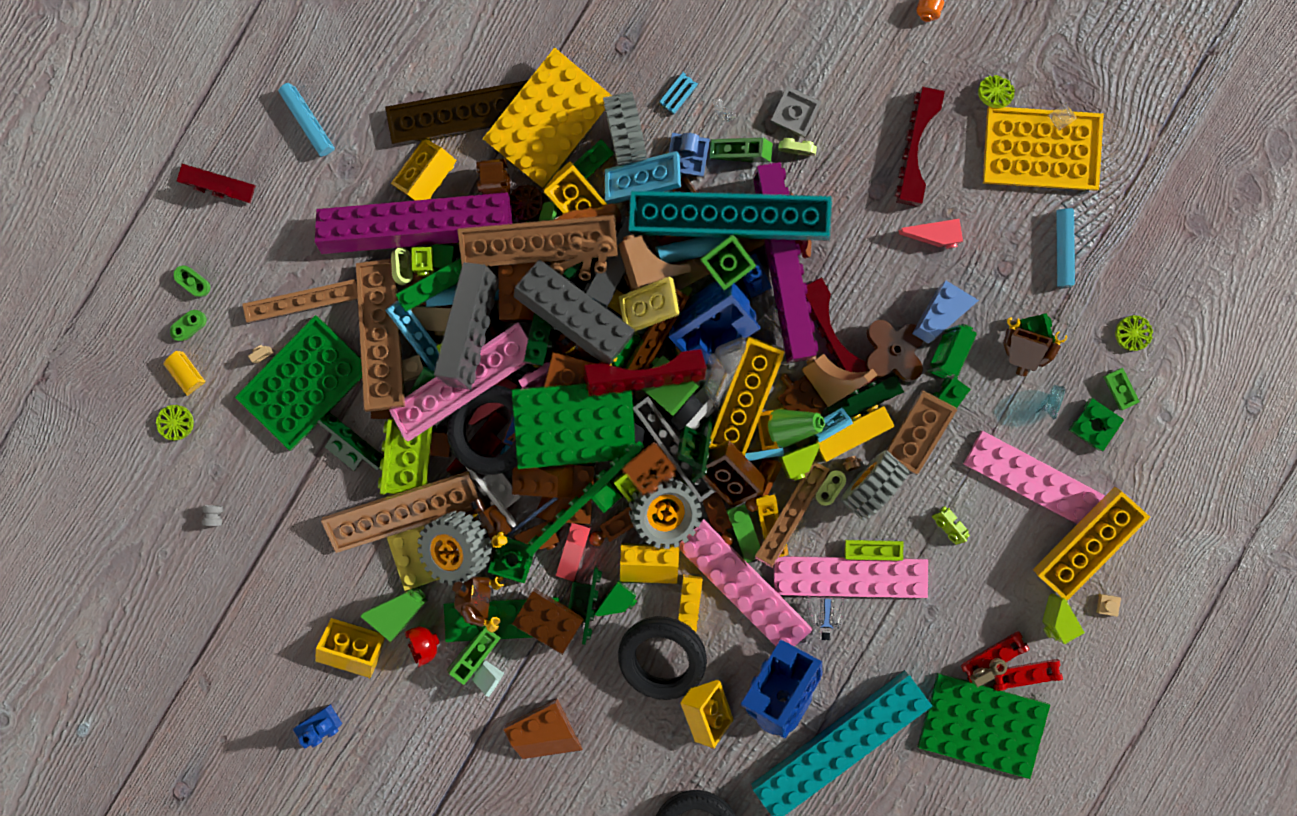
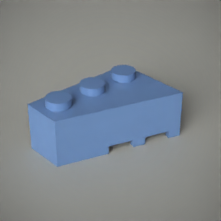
M943 282L934 293L912 334L929 344L979 300L950 282Z

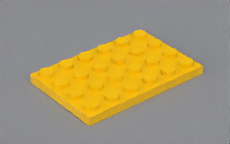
M554 47L483 137V140L540 187L544 188L604 113L603 98L612 95Z
M989 106L986 118L982 184L1087 191L1099 190L1104 114L1012 107L993 108Z

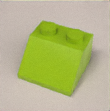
M812 442L784 453L782 456H778L787 478L796 481L805 477L804 473L809 472L818 452L819 443Z
M1050 594L1042 619L1045 625L1043 629L1049 638H1053L1055 641L1065 645L1085 632L1067 600L1056 594Z

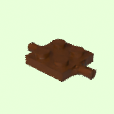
M787 374L780 378L787 387L776 399L785 410L821 414L827 407L806 375L792 382Z

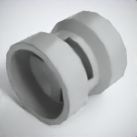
M203 505V513L206 515L202 519V525L221 526L222 519L219 514L223 512V506Z

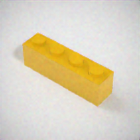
M875 405L867 409L868 413L863 416L859 413L851 417L853 424L820 442L818 452L822 460L827 462L895 427L886 408Z

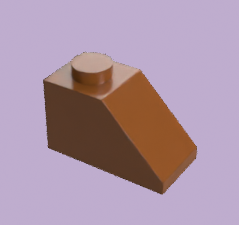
M545 521L516 534L514 537L516 540L528 544L535 535L540 537L544 533L542 529L549 522L551 524L553 522ZM557 532L539 549L546 548L548 551L557 547V542L560 541Z

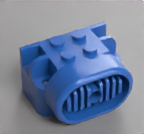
M715 281L687 301L685 308L680 312L669 331V338L682 352L701 349L707 364L714 358L723 356L731 347L740 345L745 338L758 331L760 326L756 322V313L750 307V301L745 289L735 282L724 290Z
M780 640L768 661L764 660L760 667L761 672L758 677L754 676L752 679L751 688L741 702V706L746 708L747 714L756 719L764 731L769 734L779 735L785 739L797 727L812 701L813 692L821 680L823 671L822 661ZM782 698L788 699L785 702L779 701Z

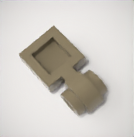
M1000 658L992 659L989 664L990 668L981 667L973 671V674L969 676L972 683L979 687L994 679L995 675L1004 674L1007 670L1006 662Z

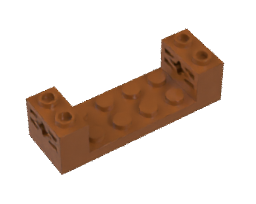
M655 442L651 443L623 467V471L643 495L646 493L651 495L659 488L657 484L661 480L666 482L675 475L673 471L676 469ZM649 469H656L657 474H649Z

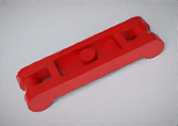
M1020 631L1011 634L961 664L960 667L963 672L967 673L970 683L972 681L969 676L973 674V667L975 665L978 668H990L989 664L994 658H1000L1008 662L1030 649L1028 644L1022 640L1023 636ZM1015 642L1017 647L1012 649L1010 644Z
M1052 659L1007 667L1004 674L994 676V689L1002 691L1008 688L1063 680V675L1059 670L1061 666L1060 660ZM1046 668H1051L1052 673L1047 674ZM1004 675L1007 676V681H1003L1002 677Z

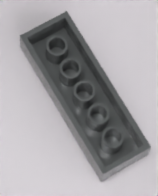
M540 259L515 287L513 296L515 299L601 363L604 362L611 365L632 339L635 331L632 327Z
M463 262L434 372V376L450 387L471 390L472 384L476 380V368L481 360L480 353L482 346L485 344L486 329L490 325V313L495 305L496 291L499 289V279L483 264Z

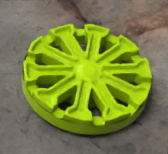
M998 75L984 78L978 87V95L981 101L993 108L1008 106L1012 102L1015 92L1014 86L1010 84L1011 82Z
M1137 315L1127 316L1117 324L1115 337L1118 344L1125 350L1139 351L1150 344L1153 338V329L1147 319ZM1126 337V340L1122 342L1121 339Z
M169 405L159 412L156 419L157 430L167 440H182L193 429V416L187 408L181 405Z

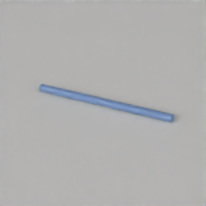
M552 498L505 536H511L558 498Z

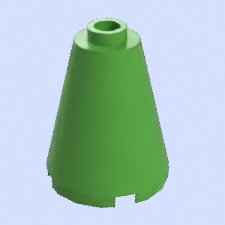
M776 409L770 414L773 415L772 419L768 420V432L772 442L778 444L776 445L777 447H787L822 432L825 426V420L819 413Z

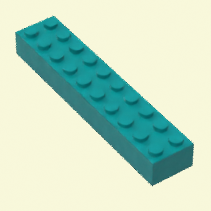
M631 191L629 231L632 235L728 238L733 234L735 238L830 241L832 196Z
M904 670L751 784L752 789L771 816H785L930 709L932 705L911 676Z

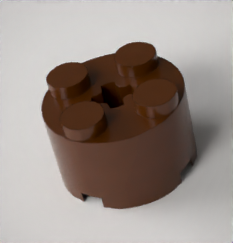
M505 158L476 162L477 173L480 174V180H477L478 191L482 192V195L510 194V176L504 169L508 168Z

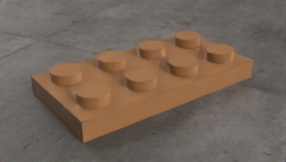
M922 390L888 446L887 451L907 469L918 475L957 412V408Z

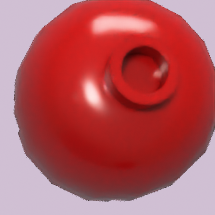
M415 627L406 630V639H410L408 646L415 663H418V667L431 662L437 654V645L440 644L436 633L432 634L425 627Z

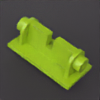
M943 506L940 508L939 513L932 515L936 524L944 530L950 541L956 545L967 542V538L970 536L969 530L961 521H958L956 524L953 523L957 517L949 507Z

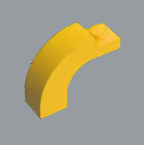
M775 494L770 496L764 495L756 499L757 515L764 541L779 517ZM787 544L779 557L788 555Z

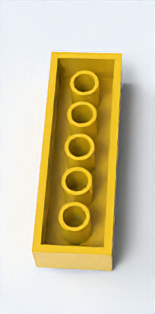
M751 336L745 339L713 423L714 426L710 436L712 440L709 448L712 449L730 440L745 456L785 354L784 348Z
M1114 486L1043 558L1033 571L1056 593L1068 601L1129 540L1150 516L1125 493Z

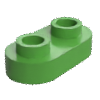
M182 265L175 269L173 274L175 281L194 296L204 297L210 292L209 282L192 268ZM185 273H188L187 279H184ZM202 284L203 290L199 291V286Z
M191 310L171 326V337L177 341L188 340L205 326L207 321L205 314L198 310ZM196 316L197 320L193 323L192 318ZM181 328L182 332L178 335L177 330Z

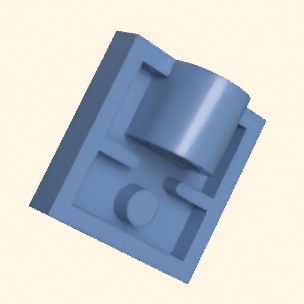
M672 133L669 153L677 151L680 155V174L704 177L709 138H703L693 133Z

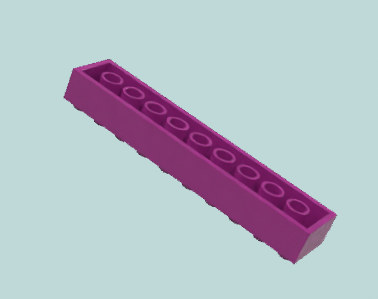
M781 162L757 166L752 176L755 194L790 195L789 188L785 187L786 171L785 168L781 167ZM764 239L786 362L793 363L810 360L818 352V343L813 339L815 327L809 317L811 306L810 302L806 301L805 296L808 291L806 283H803L802 280L804 268L803 264L799 263V244H796L795 240Z
M508 193L316 209L314 242L321 254L459 243V228L512 224V205Z

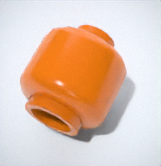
M919 0L916 12L921 20L925 22L937 20L944 7V0Z

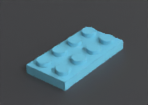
M677 151L605 169V202L607 204L631 200V191L664 192L681 187L680 155Z

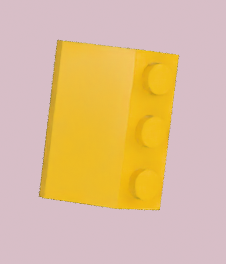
M427 139L422 140L391 182V185L414 201L431 199L432 194L442 184L443 179L453 169L457 160L442 147Z
M571 161L554 175L543 190L562 213L607 205L605 200Z
M621 543L620 582L677 584L679 546L674 547L670 545V549H664L661 544L660 548H657L653 544Z
M331 618L316 647L315 661L371 678L378 663L385 637L379 632Z
M714 680L691 688L680 702L694 741L715 748L734 720L721 682Z

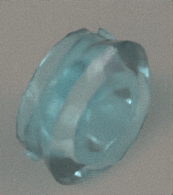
M1053 385L1036 413L1044 411L1053 420L1057 419L1065 395V386Z

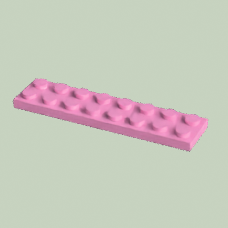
M516 323L482 346L481 360L479 365H477L475 372L476 380L472 384L471 390L450 387L435 377L406 396L405 407L389 409L404 439L409 442L527 364L523 363L528 336L522 326Z
M980 431L963 463L965 466L1075 524H1078L1105 497L1102 493L984 431Z
M704 519L700 522L699 528H694L696 533L693 536L690 534L686 536L689 541L684 543L681 540L679 542V550L775 646H777L780 640L796 646L812 632L813 628Z
M783 556L779 557L774 564L773 589L779 595L928 598V559L903 558V561L851 560L844 557Z

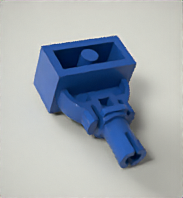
M756 253L749 256L756 267L740 278L742 287L745 289L749 299L772 289Z
M330 704L293 728V731L304 749L310 745L314 748L323 742L321 738L326 735L330 738L339 732L338 728L342 725V722Z

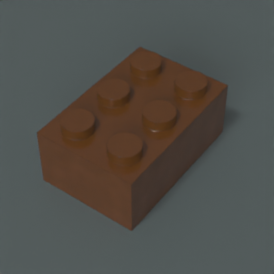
M730 440L708 451L707 472L703 479L732 508L763 493L765 476Z
M534 588L512 625L563 655L583 622L584 617Z

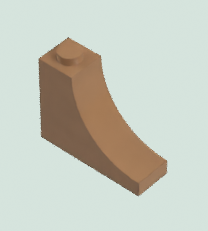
M634 235L624 237V241L618 244L632 290L669 276L675 278L691 272L689 264L674 265L657 258L648 249L642 236L635 237Z
M824 354L818 358L814 356L807 360L806 363L808 365L802 369L828 407L877 376L874 369L861 373L845 371L834 365Z

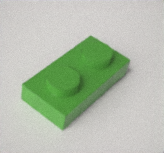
M1123 368L1103 376L1120 411L1140 402Z

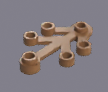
M600 236L597 241L572 237L570 239V247L558 244L555 246L554 255L558 258H563L566 254L574 256L565 261H551L550 267L562 276L565 269L583 261L582 268L579 270V278L587 281L591 278L590 266L592 256L599 254L594 270L597 273L606 272L607 254L614 251L615 244L609 236ZM582 246H583V247H588V248H590V249L586 250V249H581V248H582Z

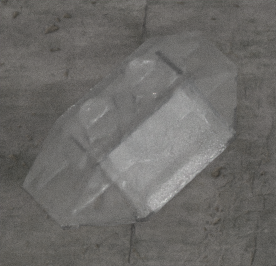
M740 337L718 346L715 353L710 354L708 360L709 368L708 370L706 369L705 380L702 381H704V390L716 410H720L745 352V337Z

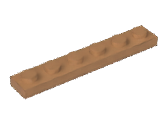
M353 279L243 303L246 322L252 323L357 300V280Z
M813 461L809 472L805 473V477L799 482L755 555L757 560L773 568L830 469Z

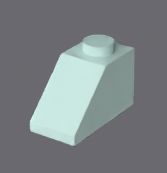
M485 660L473 673L475 676L472 681L489 697L504 673Z

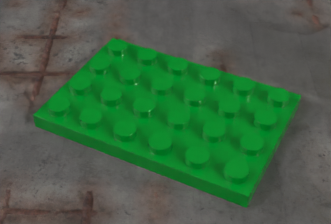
M315 315L235 398L289 451H292L318 424V420L328 414L362 379L361 358L319 316Z
M586 383L512 389L518 469L613 461L617 456L622 458L626 454L624 449L632 442L635 444L632 390L588 396Z
M937 673L930 698L932 707L927 710L918 748L1031 779L1050 704L1006 691H996L994 688L984 685L977 687L969 681Z

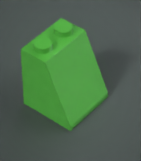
M733 234L701 258V261L724 290L756 267Z
M664 356L661 358L656 357L650 366L655 368L670 361ZM692 381L677 385L671 384L661 387L643 388L642 390L673 416L699 386Z
M413 588L372 607L360 617L391 642L402 632L428 600L420 589L415 590Z

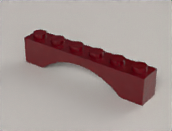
M922 86L914 95L913 103L916 105L909 119L912 125L906 134L908 145L903 150L902 159H904V165L900 167L898 178H901L900 184L896 186L894 196L897 197L896 203L919 207L923 203L926 184L918 165V146L926 125L942 109L945 94L943 90Z
M821 277L808 284V292L805 296L806 301L810 302L811 306L809 316L812 321H816L818 324L817 331L821 338L825 337L828 343L826 344L828 352L831 355L834 354L837 360L835 361L836 366L849 372H866L865 361L851 354L840 343L834 333L829 316L831 293L823 278ZM874 377V378H873L871 381H869L868 383H870V382L876 380V377Z
M698 349L683 351L670 362L646 370L622 369L604 362L584 365V379L588 396H599L607 393H620L649 387L677 385L692 381L698 382L705 380L707 367L702 351Z

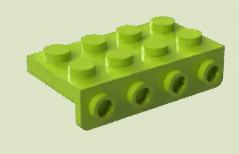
M391 416L388 421H385L383 432L386 433V440L382 442L384 459L380 461L382 477L378 480V489H380L381 495L386 493L397 494L426 485L428 480L433 426L408 442L404 439L394 418Z

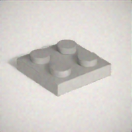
M787 86L770 122L805 138L821 105V101Z

